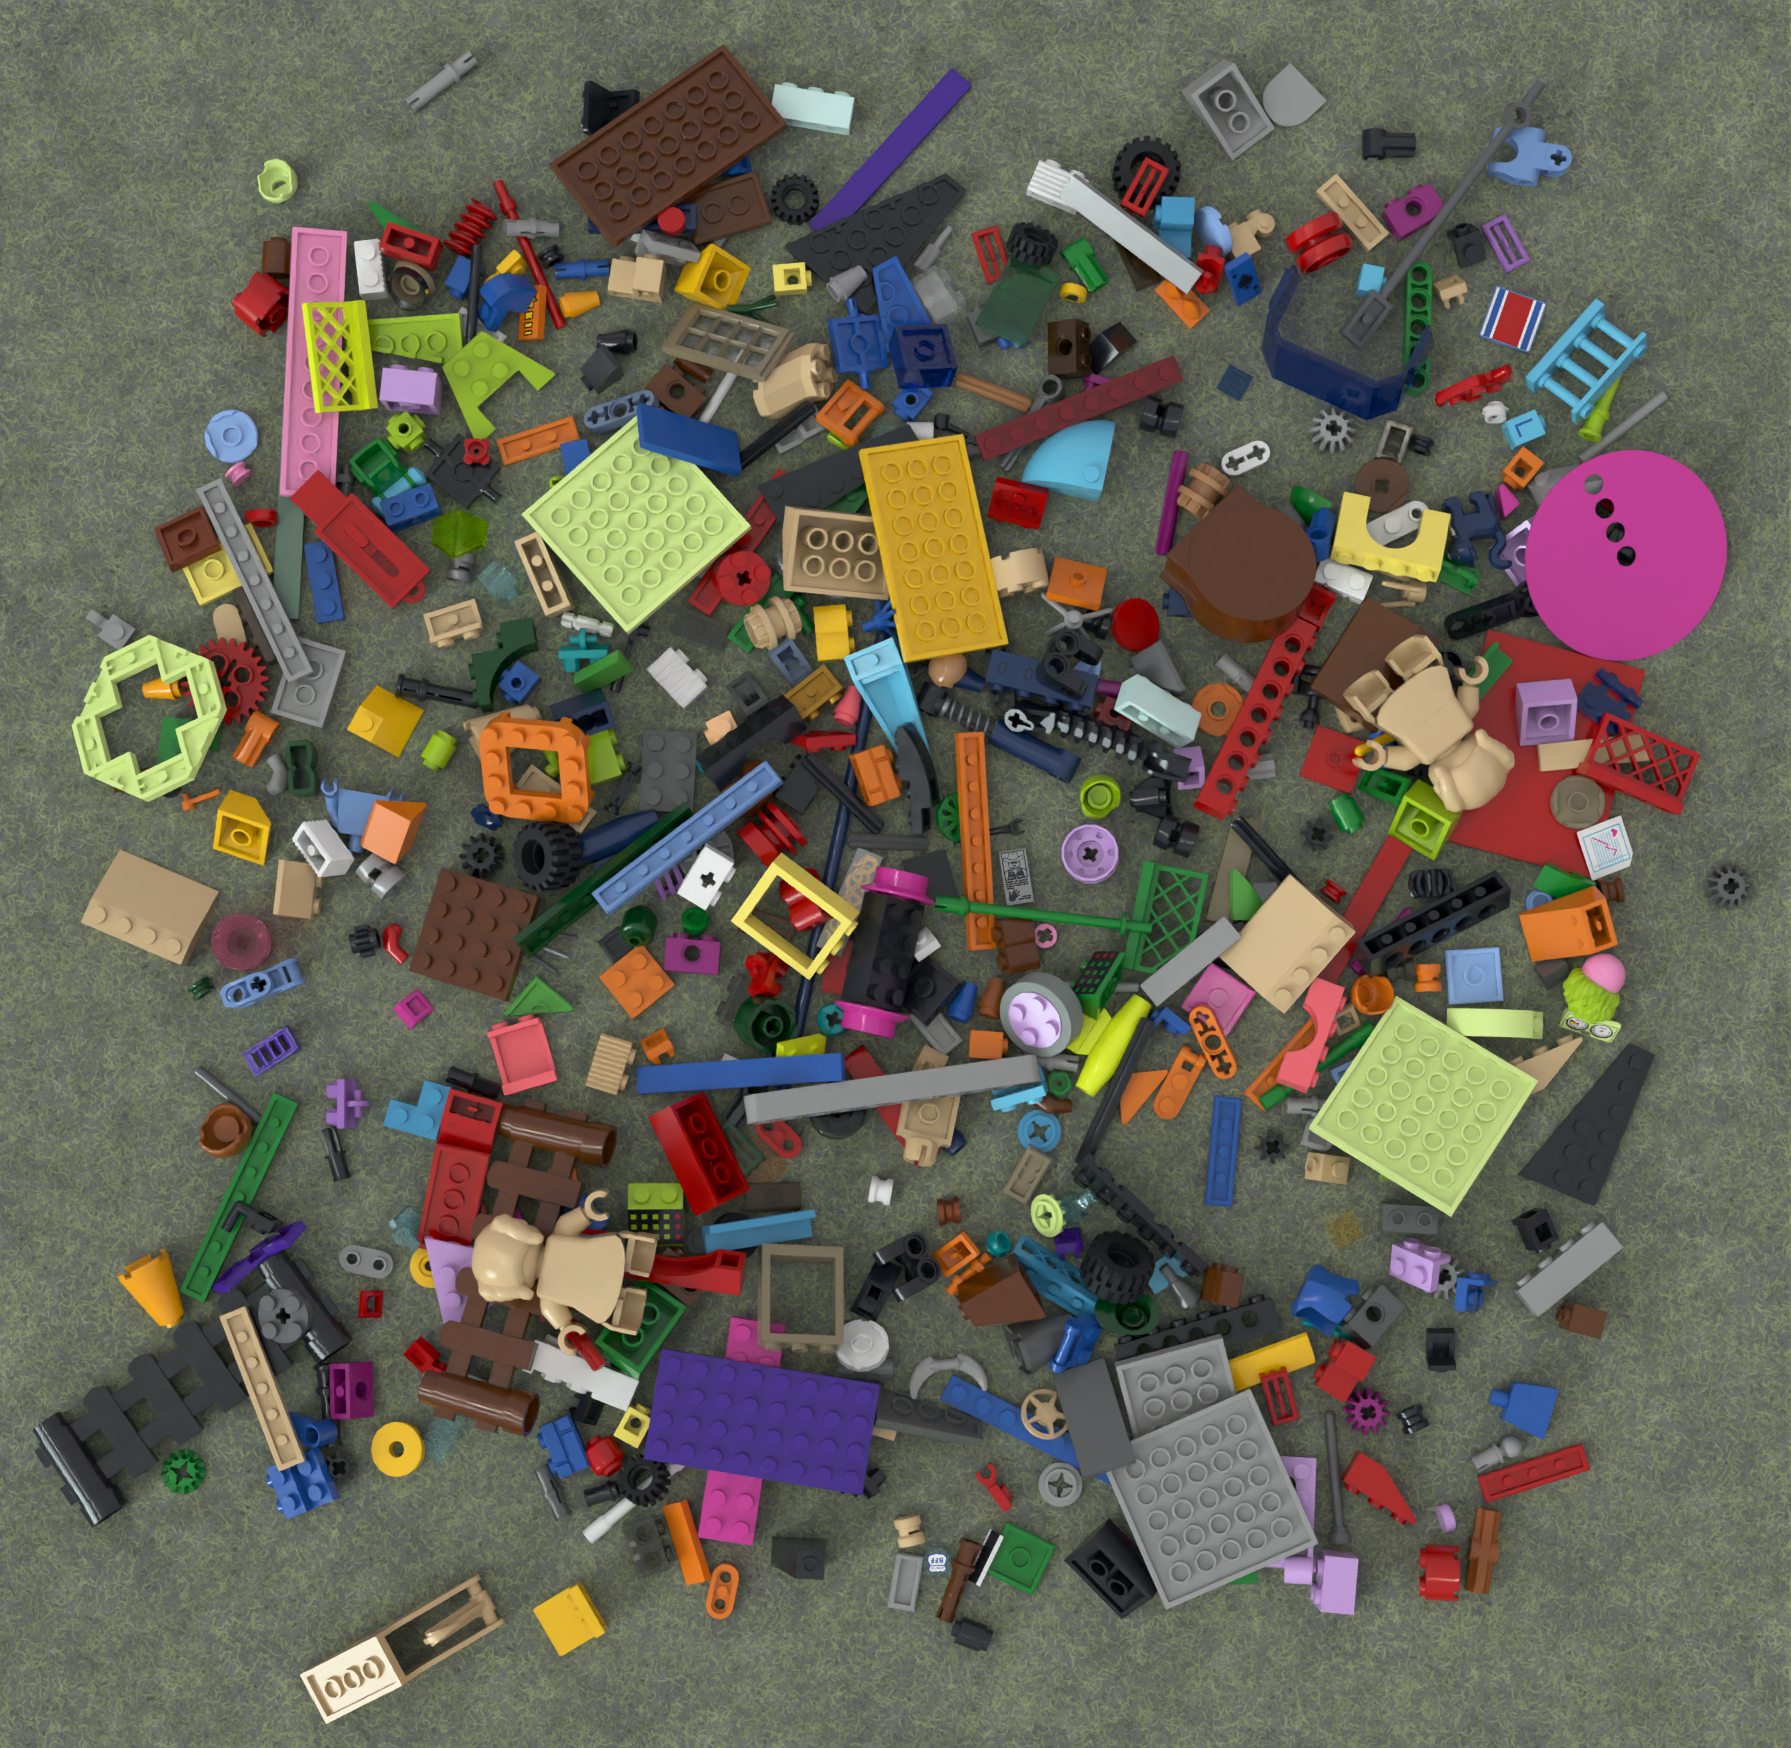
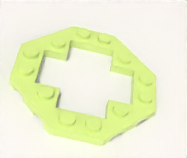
M148 635L105 656L100 665L102 671L96 683L92 682L84 699L86 705L80 717L76 716L72 724L84 774L147 802L193 781L227 711L214 662L152 635ZM158 664L162 682L166 684L173 683L187 676L198 718L175 729L181 754L140 773L136 755L130 751L111 760L100 718L123 707L117 687L118 682Z

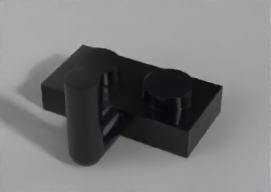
M236 1201L223 1222L221 1229L230 1233L241 1214L247 1217L246 1221L252 1223L250 1228L262 1235L278 1232L284 1221L262 1209H255L242 1201Z

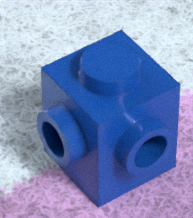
M517 661L512 669L508 667L499 677L501 683L498 686L503 690L501 694L503 698L513 705L516 701L523 705L542 679L520 661Z

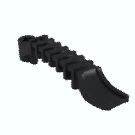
M1024 699L1018 701L1009 709L1004 717L1005 724L1012 731H1032L1050 735L1054 730L1060 731V737L1063 739L1068 735L1074 736V742L1078 744L1082 740H1086L1090 748H1094L1097 744L1102 746V752L1104 753L1111 749L1115 750V757L1117 759L1126 754L1128 755V765L1130 766L1138 759L1143 760L1142 769L1145 772L1167 780L1184 783L1192 762L1191 758L1168 751L1156 740L1147 739L1143 734L1139 736L1132 733L1129 729L1125 731L1117 725L1105 724L1103 720L1091 719L1089 715L1083 716L1077 714V711H1068L1063 709L1061 705L1042 706Z

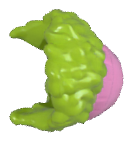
M1607 953L1593 954L1587 958L1582 967L1573 969L1568 978L1563 982V989L1565 990L1563 995L1566 997L1565 1001L1568 1003L1569 1012H1575L1574 1017L1576 1019H1582L1586 1024H1597V1022H1602L1605 1019L1611 1020L1614 1016L1616 1008L1620 1003L1619 991L1624 985L1626 978L1625 968L1617 957Z

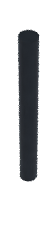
M472 245L465 345L477 335L482 245Z

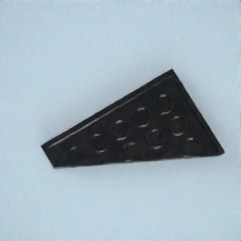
M945 173L934 178V180L918 185L916 188L881 201L875 206L863 209L857 214L831 223L818 231H813L807 236L791 243L788 242L784 249L798 261L805 262V266L826 284L830 282L831 277L857 265L861 266L867 274V279L847 299L857 298L858 310L866 315L877 302L872 267L896 255L904 269L967 190Z

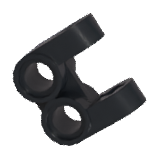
M1064 629L1047 643V650L1036 667V676L1040 682L1071 699L1081 700L1088 686L1082 679L1069 673L1070 664L1075 657L1088 665L1096 666L1104 651L1100 646L1077 634L1075 631ZM1060 641L1067 645L1068 651L1061 648ZM1049 664L1055 666L1057 674L1049 669Z
M913 1232L872 1253L878 1266L895 1259L906 1268V1282L892 1290L898 1303L935 1283L941 1276L940 1264L936 1259L928 1256L927 1240L920 1233ZM908 1245L911 1247L912 1253L909 1251ZM921 1269L924 1271L925 1277L922 1275Z

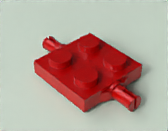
M1505 364L1498 369L1490 370L1488 373L1471 376L1435 393V403L1438 407H1441L1449 402L1451 406L1465 401L1467 404L1482 399L1481 394L1486 392L1487 394L1501 391L1503 384L1512 381L1510 376L1512 368L1509 364Z

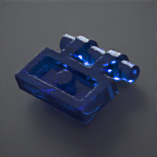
M1601 667L1595 673V676L1602 683L1597 687L1589 681L1577 695V708L1597 725H1599L1604 712L1628 721L1632 714L1624 709L1626 705L1630 703L1638 709L1644 701L1636 695L1637 692L1630 687L1628 689L1618 681V676L1613 672L1608 673ZM1609 688L1621 696L1618 702H1615L1605 694ZM1609 721L1605 731L1612 737H1615L1619 733L1617 724Z

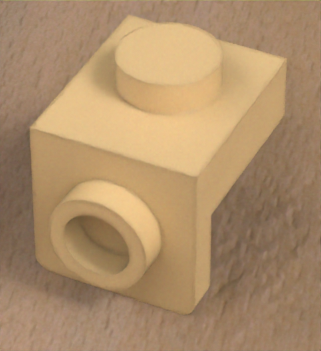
M1308 1152L1305 1163V1179L1347 1185L1350 1158Z

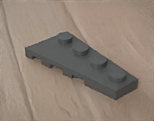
M875 1382L880 1384L874 1427L980 1447L983 1440L982 1420L951 1408L946 1410L939 1409L933 1401L925 1398L923 1402L916 1399L913 1400L908 1397L909 1392L901 1389L894 1392L884 1388L885 1383Z

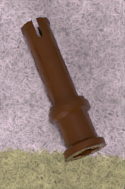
M961 1537L959 1540L961 1545L957 1557L951 1562L953 1568L952 1575L936 1618H940V1620L948 1623H953L955 1612L969 1574L972 1575L975 1572L974 1564L978 1552L984 1547L981 1543L965 1537Z

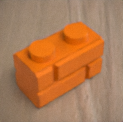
M884 744L875 745L849 755L867 806H874L901 796L902 781L899 780V775L893 772L891 763L894 762L893 755L889 748H885Z

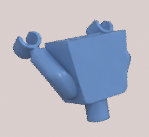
M324 777L321 790L325 793L326 809L333 826L338 829L339 833L351 835L348 846L351 852L364 854L365 848L361 847L360 842L375 800L403 801L406 798V793L403 791L400 797L397 798L394 796L395 788H392L387 796L341 788L337 792L339 779L335 777L333 781L334 786H329L326 783V777Z

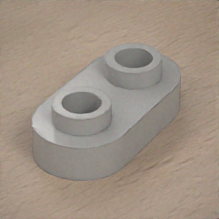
M360 1245L345 1247L339 1256L340 1265L344 1270L369 1277H387L394 1268V1260L388 1252ZM351 1253L357 1256L355 1264L350 1263L348 1260ZM378 1259L384 1263V1267L381 1270L375 1267V1262Z

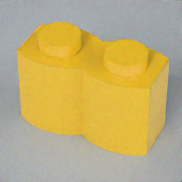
M846 604L813 607L818 663L841 661L850 653H855L854 637H848V627L853 626L852 611L846 610Z

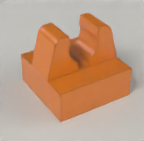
M664 1028L640 1041L648 1059L652 1060L656 1065L662 1064L659 1055L665 1052L671 1058L675 1055L673 1045Z

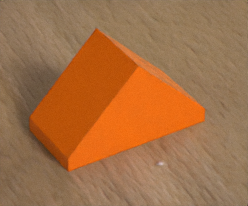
M962 1230L930 1257L937 1260L941 1271L946 1277H949L981 1252L964 1230Z

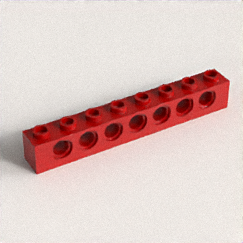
M1297 618L1290 628L1274 637L1194 802V808L1221 821L1227 814L1230 816L1233 814L1238 804V801L1234 798L1238 790L1244 791L1250 777L1246 776L1249 767L1255 768L1261 756L1257 750L1261 743L1266 745L1272 733V730L1268 729L1272 720L1277 722L1284 708L1280 706L1283 696L1288 698L1295 685L1291 680L1295 673L1298 675L1301 673L1306 663V660L1302 659L1306 650L1309 652L1312 650L1317 640V637L1313 635L1317 628L1316 626ZM1285 644H1294L1297 648V652H1289L1286 649ZM1274 667H1282L1285 670L1286 675H1277L1274 671ZM1263 690H1271L1274 693L1275 699H1267L1263 695ZM1251 713H1259L1264 721L1262 723L1255 722L1251 717ZM1240 737H1249L1252 741V746H1244L1240 741ZM1228 760H1237L1241 765V769H1232L1229 766ZM1217 784H1226L1230 792L1227 794L1221 793L1217 788Z

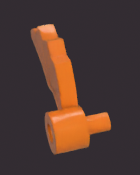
M217 789L193 799H189L188 793L182 794L184 801L181 803L184 812L195 809L194 804L218 797L221 794L220 790Z

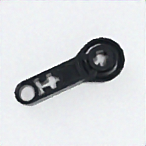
M1525 580L1510 593L1448 615L1444 620V628L1450 638L1458 640L1519 619L1520 617L1530 618L1539 616L1533 605ZM1464 622L1460 629L1451 630L1454 623Z

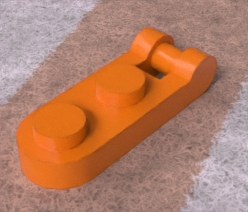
M1184 1044L1153 1102V1111L1161 1119L1167 1120L1176 1117L1207 1060L1205 1055L1201 1053L1197 1055L1191 1052V1048ZM1184 1061L1194 1065L1190 1072L1181 1068Z

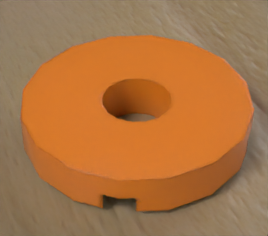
M1223 683L1208 684L1200 689L1192 702V708L1202 714L1198 729L1211 736L1220 737L1227 735L1244 701L1239 692L1230 685ZM1215 702L1222 703L1226 708L1225 715L1222 717L1213 716L1210 710L1211 705Z

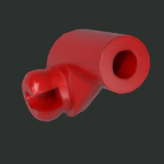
M392 923L383 930V948L401 965L410 955L398 944V937L402 933L401 927L396 923Z

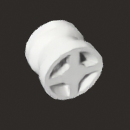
M872 1176L868 1202L874 1203L879 1201L889 1206L894 1179L880 1180L878 1176Z

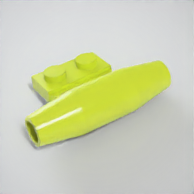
M1133 994L1113 1018L1110 1017L1105 1008L1097 1020L1083 1014V1026L1079 1036L1066 1047V1049L1074 1054L1088 1056L1075 1085L1077 1088L1094 1097L1112 1078L1140 1018H1147L1152 1005L1149 1002Z

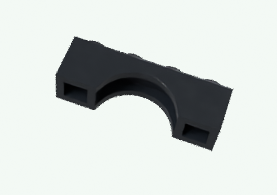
M782 694L772 700L762 710L751 715L737 728L729 731L715 744L707 747L695 758L708 780L721 792L742 777L744 758L753 746L768 739L779 740L787 744L808 728L795 705Z

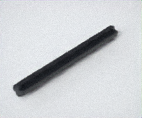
M1146 1017L1140 1018L1075 1157L1077 1164L1088 1152L1093 1156L1095 1155L1155 1027L1153 1020Z

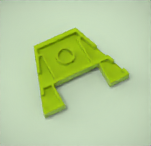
M480 331L442 366V370L473 439L481 440L486 439L496 428L480 412L478 406L519 370L537 391L555 376L553 371L483 331Z

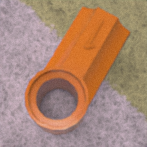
M255 711L249 718L245 727L246 733L232 757L254 769L267 744H271L274 740L272 736L276 729H280L281 723L259 711Z

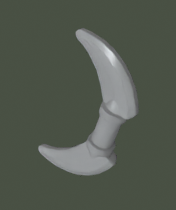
M959 1352L953 1358L942 1360L933 1359L931 1356H928L916 1366L912 1373L910 1394L911 1398L915 1400L923 1382L932 1374L943 1370L955 1369L969 1374L979 1383L983 1391L987 1390V1377L978 1361L968 1354Z

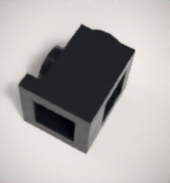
M1533 1208L1511 1220L1513 1225L1517 1226L1527 1250H1533L1536 1253L1544 1252L1551 1248V1243L1560 1239L1547 1209Z

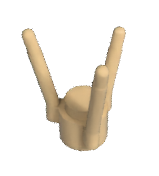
M1372 570L1403 581V584L1389 581L1382 582L1383 586L1401 589V598H1406L1403 601L1379 603L1386 608L1415 607L1416 602H1424L1427 590L1426 582L1418 581L1417 578L1395 576L1389 572Z

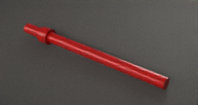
M503 180L494 182L493 186L500 199L499 206L503 215H507L508 219L520 220L516 212L518 207L514 198H510ZM516 236L536 284L547 286L546 306L556 329L559 330L566 327L567 325L527 236Z

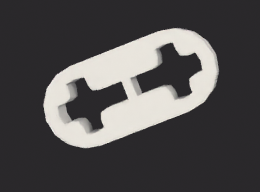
M1253 441L1228 452L1221 461L1222 472L1228 477H1237L1262 466L1270 456L1268 445L1263 441ZM1253 447H1257L1258 450H1264L1265 453L1261 456L1262 460H1258L1257 457L1248 460L1247 456L1253 453ZM1229 458H1232L1234 461L1241 458L1244 460V462L1237 466V471L1226 467L1229 463Z

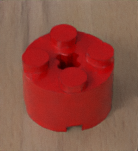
M260 272L253 274L249 280V285L242 293H238L232 301L236 317L261 337H267L266 332L269 330L273 333L276 332L288 318L289 289L269 274L262 275Z
M732 551L721 556L714 564L711 572V580L718 597L734 605L745 606L755 604L764 597L770 586L771 571L760 556L749 551ZM738 573L743 574L745 578L744 583H739V579L736 577Z
M1425 1544V1548H1420L1419 1565L1421 1568H1425V1576H1419L1420 1596H1425V1600L1459 1602L1458 1594H1454V1591L1459 1592L1460 1560L1458 1556L1454 1555V1552H1460L1459 1545Z

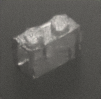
M936 264L913 278L910 283L923 308L939 331L966 314L964 306L967 305V301L960 291L955 292L951 287L950 283L953 280L945 268L940 270Z

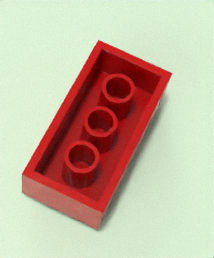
M704 1091L648 1117L695 1217L751 1190Z

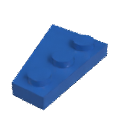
M896 255L872 267L885 347L888 353L934 327Z

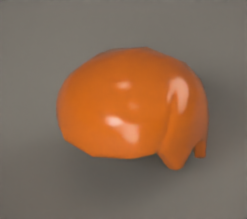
M1365 974L1356 978L1350 991L1351 1003L1360 1013L1378 1015L1391 1008L1394 1001V988L1388 978L1382 976L1369 978Z

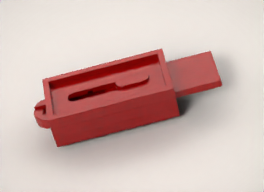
M317 470L289 498L318 526L314 533L393 610L402 601L414 604L422 600L426 591L422 581L431 573V570L353 493L346 497ZM415 588H418V591L413 596H409Z

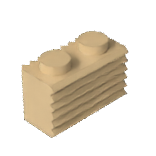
M601 1033L585 1086L618 1095L620 1090L625 1091L629 1076L625 1075L628 1064L633 1065L637 1050L633 1049L634 1043Z

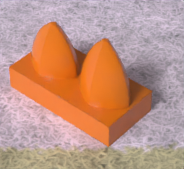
M1167 279L1154 289L1155 293L1190 330L1210 313V309L1192 290L1186 294Z

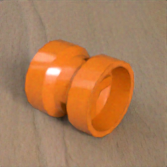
M1441 964L1413 965L1414 974L1418 979L1414 984L1415 992L1442 991V983L1438 980L1441 973Z

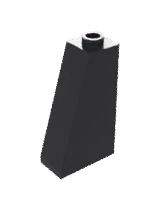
M772 1536L771 1565L795 1579L824 1580L827 1539Z

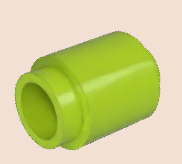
M438 730L436 735H432L421 754V757L425 759L422 764L434 771H437L439 767L444 770L457 748L455 744L458 740Z

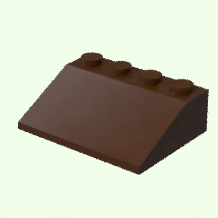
M1365 597L1309 688L1354 721L1361 724L1368 731L1384 733L1372 723L1366 721L1360 712L1350 705L1343 696V693L1352 683L1371 670H1379L1389 683L1390 688L1395 691L1405 682L1402 676L1397 675L1385 661L1386 656L1396 646L1413 635H1426L1436 648L1440 642L1421 627L1374 600Z

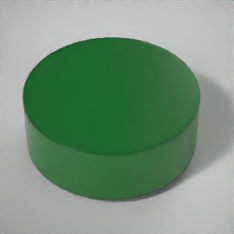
M698 907L688 908L683 912L681 918L683 930L691 935L702 934L708 928V914L705 910Z

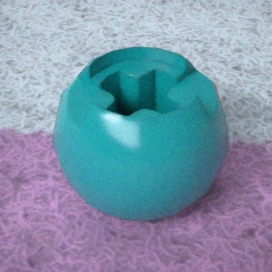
M834 1002L822 1006L816 1018L820 1031L831 1037L840 1036L847 1031L846 1028L840 1027L841 1023L834 1024L833 1027L828 1026L829 1021L826 1019L828 1014L833 1015L834 1012L839 1013L838 1018L842 1021L844 1011Z

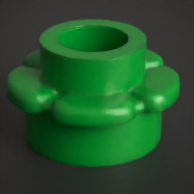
M1053 1071L1047 1077L1048 1092L1053 1093L1056 1097L1065 1096L1073 1087L1070 1075L1066 1071ZM1057 1081H1061L1062 1085L1057 1086Z

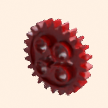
M221 637L219 645L211 639L209 640V648L200 644L199 649L201 653H191L207 658L212 662L219 655L224 658L225 667L221 671L216 670L221 688L223 682L220 681V678L227 677L233 660H237L236 666L228 677L231 685L224 686L222 689L227 708L223 718H225L227 725H231L233 717L238 723H242V714L250 718L252 715L251 708L256 711L261 710L257 702H265L267 700L261 693L262 691H270V688L264 686L263 682L271 678L263 676L262 672L266 671L268 666L259 665L263 656L253 657L256 651L255 648H250L246 651L247 642L244 641L237 647L236 638H231L227 645L225 638ZM243 667L250 672V678L245 683L238 679V671ZM188 681L182 682L181 686L189 687V691L185 692L183 697H192ZM230 692H234L238 696V703L234 707H230L226 703V696ZM193 697L188 704L189 707L195 706Z

